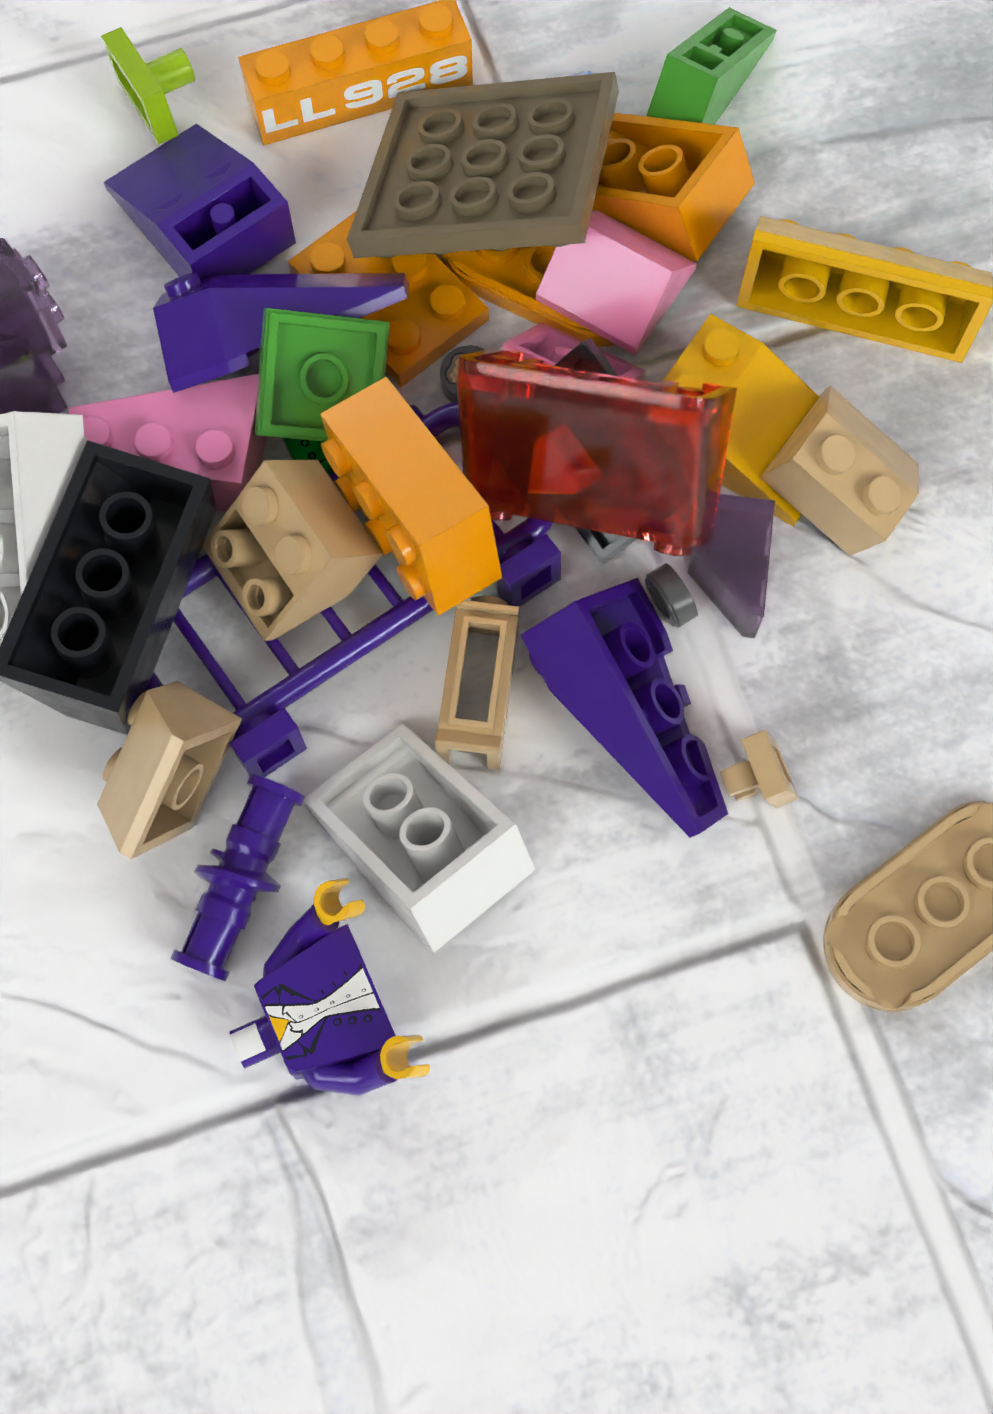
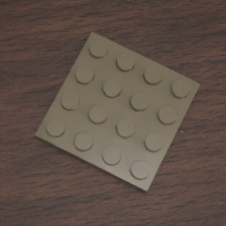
M615 72L398 92L347 237L353 258H391L397 255L448 254L458 251L489 249L502 251L519 247H562L569 244L585 243L619 94Z

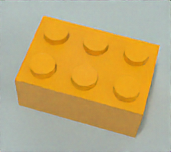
M387 377L320 413L328 437L327 441L321 443V448L331 468L340 477L333 481L352 510L354 512L360 510L368 520V522L364 523V527L383 552L382 556L384 557L391 552L400 564L396 567L397 574L405 589L414 600L424 596L439 616L502 578L488 504Z

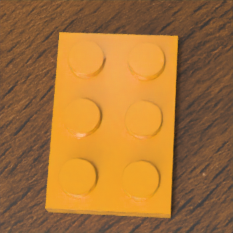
M355 211L288 261L290 274L405 273L409 283L408 298L360 318L390 322L386 373L400 387H403L489 321V308L434 253L397 255L391 258H353L347 237L356 214Z

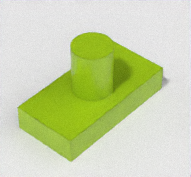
M122 27L101 35L119 84L158 145L179 136L165 94L196 81L193 68L184 50L179 48L145 63Z

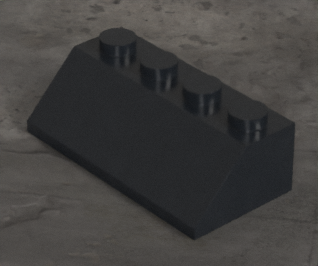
M87 440L0 645V681L68 717L128 735L131 728L127 723L129 711L136 699L147 690L216 512L210 478Z

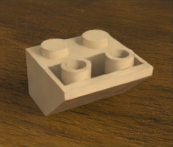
M264 460L202 546L264 641L275 640L349 596L383 555V552L318 460Z

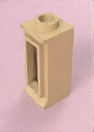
M476 596L471 601L464 600L455 606L440 717L435 739V750L448 764H450L451 750L487 754V769L500 770L519 631V607L510 606L506 601L497 597ZM468 632L499 636L487 722L456 718Z

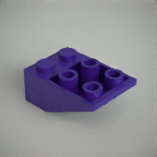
M197 123L103 182L106 190L179 277L194 272L198 273L200 280L221 274H250L296 244L288 201L251 160Z

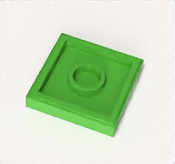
M264 308L254 434L258 436L327 441L328 437L320 413L385 377L390 322Z

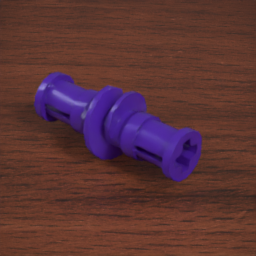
M251 774L247 784L252 789L237 823L232 824L228 833L225 851L222 852L213 848L210 851V854L219 861V865H197L194 871L197 876L209 882L210 885L208 890L201 895L195 910L198 913L182 950L174 949L170 958L182 965L226 981L230 972L224 968L241 929L245 930L251 916V905L256 899L257 891L279 892L281 885L266 870L269 864L276 858L281 846L279 840L294 805L301 806L305 798L304 795L291 788Z

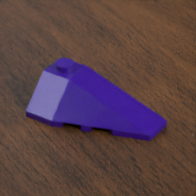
M194 272L173 279L164 285L166 293L160 296L153 307L168 382L173 393L249 366L248 358L256 354L261 347L264 308L360 319L407 299L409 283L405 273L221 274L200 280L198 273Z
M638 578L576 600L520 634L529 651L532 666L543 677L549 691L689 838L700 834L728 815L706 746L701 739L690 734L684 717V708L691 704L686 687L681 684L673 685L664 658L665 655L673 652L667 631Z

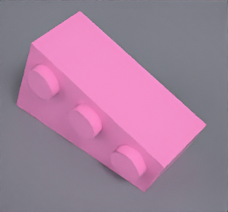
M259 374L198 384L175 393L170 389L70 407L68 413L83 415L84 435L88 441L210 478L216 511L227 512L261 466L267 436L254 434Z

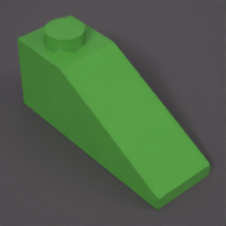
M729 7L667 54L646 116L715 125L772 43L777 30Z

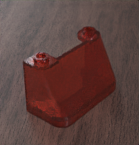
M491 348L459 356L457 397L463 474L488 504L491 520L508 521L512 520L513 515L651 541L654 542L653 549L655 551L672 556H689L692 553V547L706 545L712 540L737 392L736 387L703 383L702 389L679 386V382L668 380L661 383H653L545 365L541 359L529 358L523 360L524 352Z

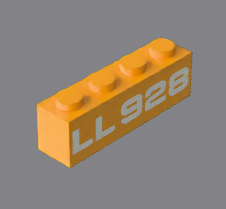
M456 0L435 1L238 57L247 101L263 146L390 110L393 107L398 92L473 85L472 39Z

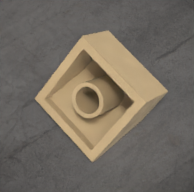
M832 386L823 391L760 477L849 556L886 541L919 494V464Z
M178 681L147 690L136 699L127 717V723L131 728L123 746L111 756L103 771V780L107 783L97 803L119 853L129 859H133L192 829L229 749V743L232 742L242 718Z

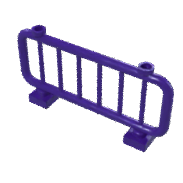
M465 402L448 403L432 410L426 415H423L417 406L409 405L434 437L454 426H463L473 431L532 504L531 515L505 534L491 518L502 578L497 581L499 597L510 606L520 607L561 580V551L546 534L550 530L556 516V501L549 491H529L532 468L492 416L480 410V407ZM336 473L329 476L332 481L340 478ZM205 554L197 559L182 598L215 577H218L251 622L209 556ZM375 564L367 574L393 607L353 634H351L331 606L320 613L341 641L301 668L297 666L278 638L264 641L289 676L248 703L242 698L179 608L173 622L235 708V711L232 713L242 718L232 742L229 743L241 766L249 777L251 774L265 778L307 749L298 726L285 708L432 612L433 609L424 596L417 600L409 596L403 600ZM155 672L152 674L147 690L163 686Z

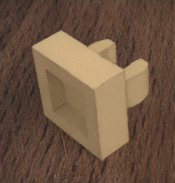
M766 730L741 739L749 761L735 764L720 771L729 796H734L736 801H740L762 792L764 800L775 808L798 800L799 796L776 740Z

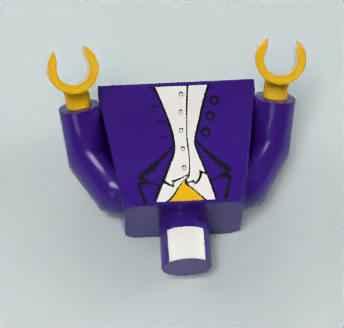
M348 878L326 881L317 888L314 895V904L288 929L265 962L263 978L254 985L265 1016L231 1030L229 1033L235 1051L245 1069L281 1053L289 1074L296 1080L305 1079L306 1083L315 1090L359 1096L393 1083L398 1079L424 1077L429 1074L430 1065H409L407 1060L408 1049L412 1044L422 1042L423 1037L420 1035H395L348 924L338 928L339 921L355 918L365 910L363 899L351 901L344 907L341 906L339 901L340 890L350 882Z

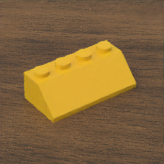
M760 216L754 232L736 307L962 363L993 304V274L989 271L972 268L970 265L959 261L948 262L915 254L911 250L902 247L891 248L858 240L845 233L834 234L801 226L788 219L776 220Z

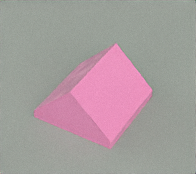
M595 210L591 213L585 243L569 244L555 248L536 292V301L636 355L695 271L697 263L610 216Z

